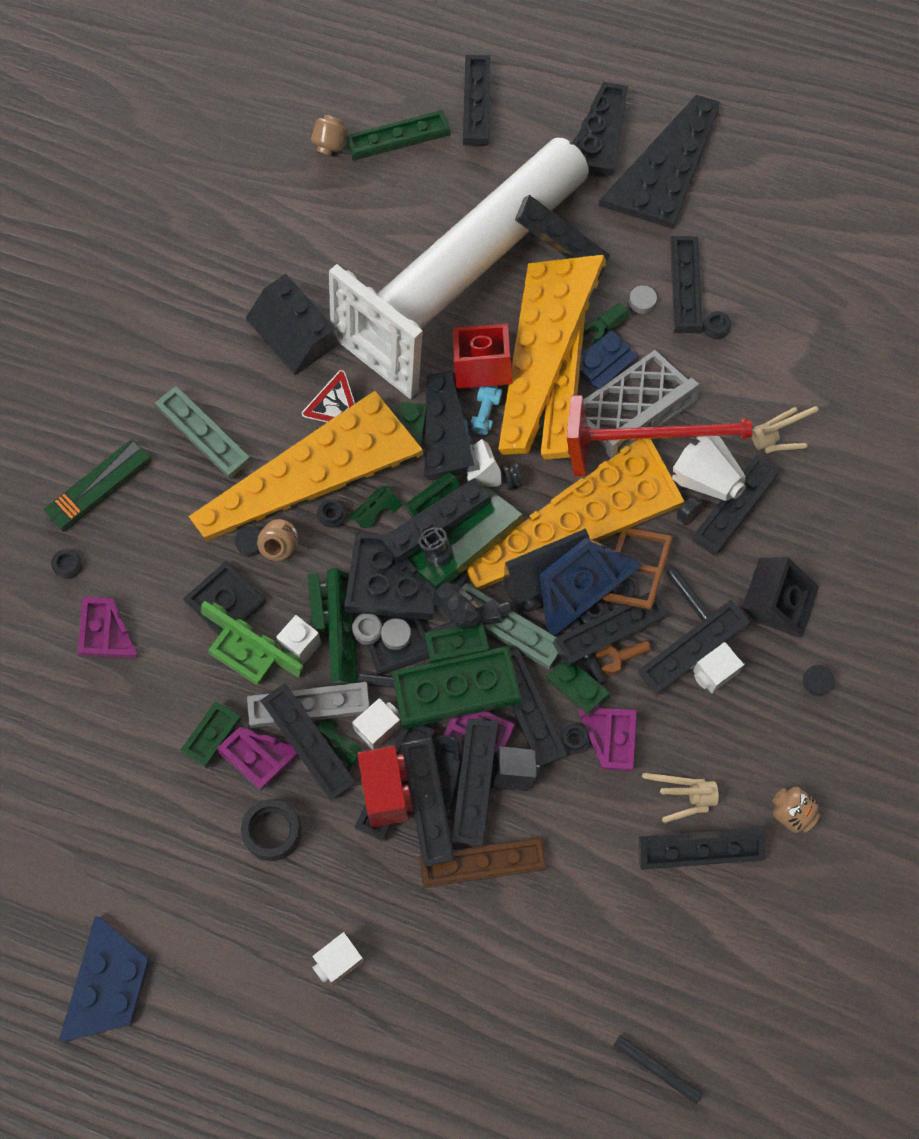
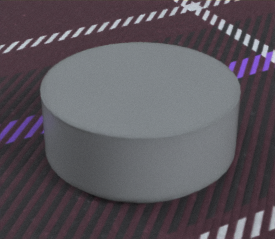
M637 286L630 293L629 305L637 313H649L655 307L657 295L648 286Z
M374 614L359 615L354 620L352 626L354 637L362 644L377 642L381 637L382 623L380 619Z
M401 619L388 620L381 629L382 641L386 647L393 650L406 647L411 639L409 625Z

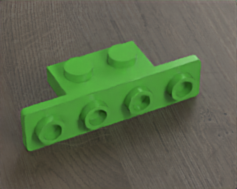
M206 601L203 602L201 614L223 628V631L209 648L208 654L257 686L274 662L298 678L301 676L304 666L300 664L301 660L291 652L284 653L277 649V645L272 639L264 635L259 637L251 631L252 628L243 620L237 619L235 621L227 616V611L216 603L211 605Z

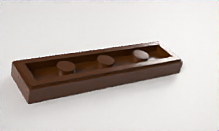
M542 838L454 850L455 861L423 867L422 856H419L423 888L531 873L547 869Z

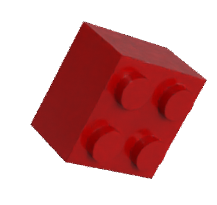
M508 324L453 328L454 367L457 388L512 384Z
M395 746L358 752L367 815L371 827L408 821L407 812L413 811L409 786H402V781H408L403 754L397 755Z

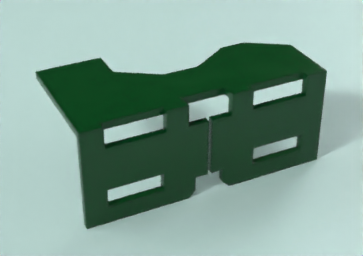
M380 486L367 498L364 504H361L347 518L356 520L361 528H367L375 523L376 516L381 510L390 508L394 513L403 504L390 487ZM374 501H376V503L370 508V505Z
M324 719L316 727L320 733L328 737L325 740L337 757L348 763L346 765L342 762L344 767L350 771L358 756V752H362V749L357 742L345 739L337 733L335 729L338 725L331 719ZM334 740L339 744V746H335L331 743V741ZM344 748L345 750L350 752L352 756L344 752L342 749Z

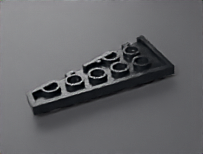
M695 95L601 197L599 206L673 229L720 102Z

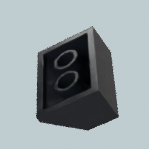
M284 274L263 289L246 316L248 323L294 375L338 346L336 328L287 274Z
M586 528L505 562L503 584L518 613L524 610L531 612L541 607L543 597L539 574L584 538H589Z

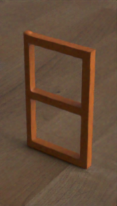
M628 528L621 531L615 550L622 553L627 536L665 543L658 567L641 564V567L636 570V572L655 575L648 601L607 593L600 600L651 610L673 536Z

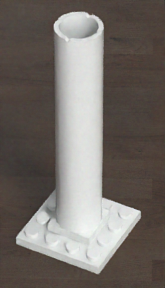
M564 138L552 139L378 293L371 287H366L359 282L352 272L345 271L336 264L329 270L330 323L336 328L337 341L409 399L415 397L419 390L423 333L421 329L529 232L528 229L515 221L523 198L531 195L552 211L587 179L588 165L581 151L574 144H569L570 141Z

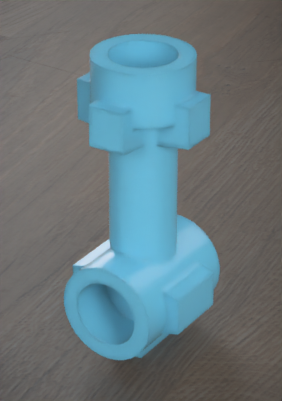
M480 386L477 401H481L482 404L478 417L472 416L471 430L475 434L487 435L488 430L492 428L493 421L488 419L492 406H499L503 391L498 389V386Z

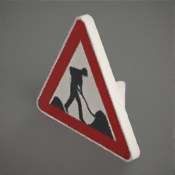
M343 370L338 371L302 411L303 417L329 422L355 404Z

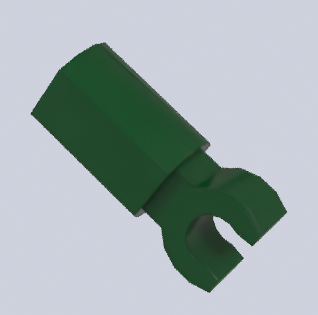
M616 303L599 316L597 322H588L584 327L583 334L587 335L591 331L596 332L597 334L593 337L592 342L595 344L605 333L607 334L629 318L628 309L622 303Z

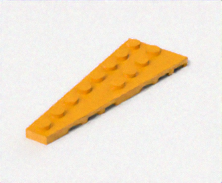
M604 255L528 263L511 368L512 384L508 386L498 448L502 455L529 453L540 427L539 419L544 408L549 405V395L553 385L558 383L560 378L558 373L562 363L568 359L580 329L579 322L581 317L589 308L590 303L588 300L593 288L596 289L598 286V276L602 267L606 266Z
M373 391L191 514L189 518L205 541H209L237 530L236 527L250 521L265 519V515L281 509L285 511L290 509L291 505L308 499L310 501L346 486V483L365 476L368 478L373 476L374 472L389 466L392 468L400 465L399 462L414 456L419 458L423 455V450L377 392Z
M638 439L631 445H626L607 462L604 461L584 479H579L561 492L544 508L532 513L526 521L513 529L466 569L473 587L479 591L504 580L505 562L585 528L591 540L595 542L680 508L685 501L652 440Z

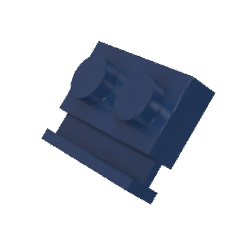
M611 330L581 354L579 375L590 385L592 384L597 391L638 361L639 355L637 353L634 354L630 350L631 347Z

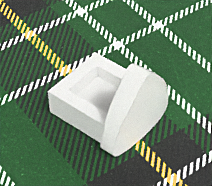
M481 439L474 445L475 450H473L480 470L467 472V479L470 481L475 478L483 487L499 486L501 484L500 468L494 459L489 443Z

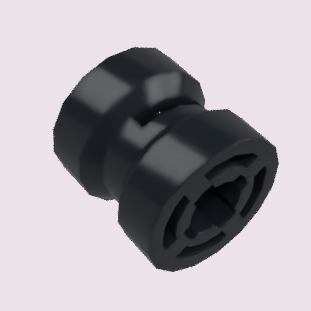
M431 527L421 533L418 542L421 550L424 552L427 563L435 568L449 564L453 559L454 552L446 532L442 528Z

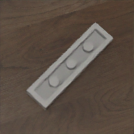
M367 682L291 691L312 721L361 715L370 707ZM268 694L247 696L250 728L276 725L260 702Z

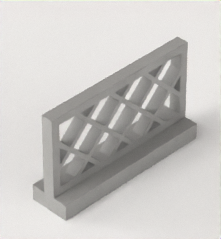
M654 350L583 400L585 409L598 408V417H586L588 427H591V430L600 429V425H616V429L662 427L698 401L699 383L692 377L689 380L685 378L663 356ZM655 361L662 369L661 372H645V367ZM629 378L641 379L640 387L624 386V383ZM644 379H659L660 388L644 387ZM664 380H676L680 384L675 389L663 388ZM608 393H620L619 402L603 401V396ZM623 394H639V403L623 402ZM643 395H659V400L654 404L642 403ZM602 409H618L617 418H602ZM622 410H638L637 416L633 419H621ZM638 439L605 440L599 442L606 448V454L613 458L626 445H631Z

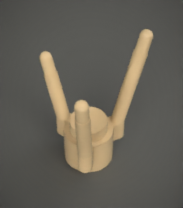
M815 406L789 417L798 410L796 407H793L770 421L756 426L752 429V441L756 449H764L765 453L768 454L774 451L807 448L808 445L806 443L775 445L776 441L780 440L778 429L817 412L819 408Z
M650 773L642 774L644 779L690 786L689 788L660 789L661 794L689 795L691 804H696L695 807L663 817L662 822L664 823L696 813L709 812V806L718 805L719 794L715 781L705 782V779H689Z

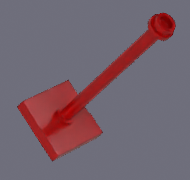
M571 396L567 443L574 476H586L588 445L591 444V441L742 435V440H747V438L753 436L752 420H746V418H741V423L591 430L587 423L583 396Z

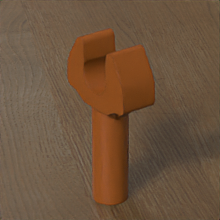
M647 640L621 650L610 646L597 653L596 658L597 660L604 657L612 658L613 663L603 666L602 672L607 675H615L620 673L623 661L650 652L651 647Z

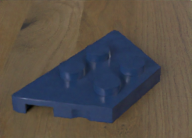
M584 538L539 574L548 632L555 636L639 569L641 564L632 557L589 538Z
M95 916L59 1038V1041L67 1043L74 1039L133 1025L150 960L107 924L106 921Z

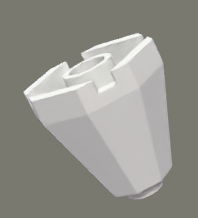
M719 436L696 437L700 442L696 446L690 443L684 449L673 467V472L676 474L673 475L672 479L683 487L725 501L738 498L745 490L746 476Z

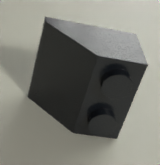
M789 557L759 558L742 609L757 623L795 637H802L819 586Z

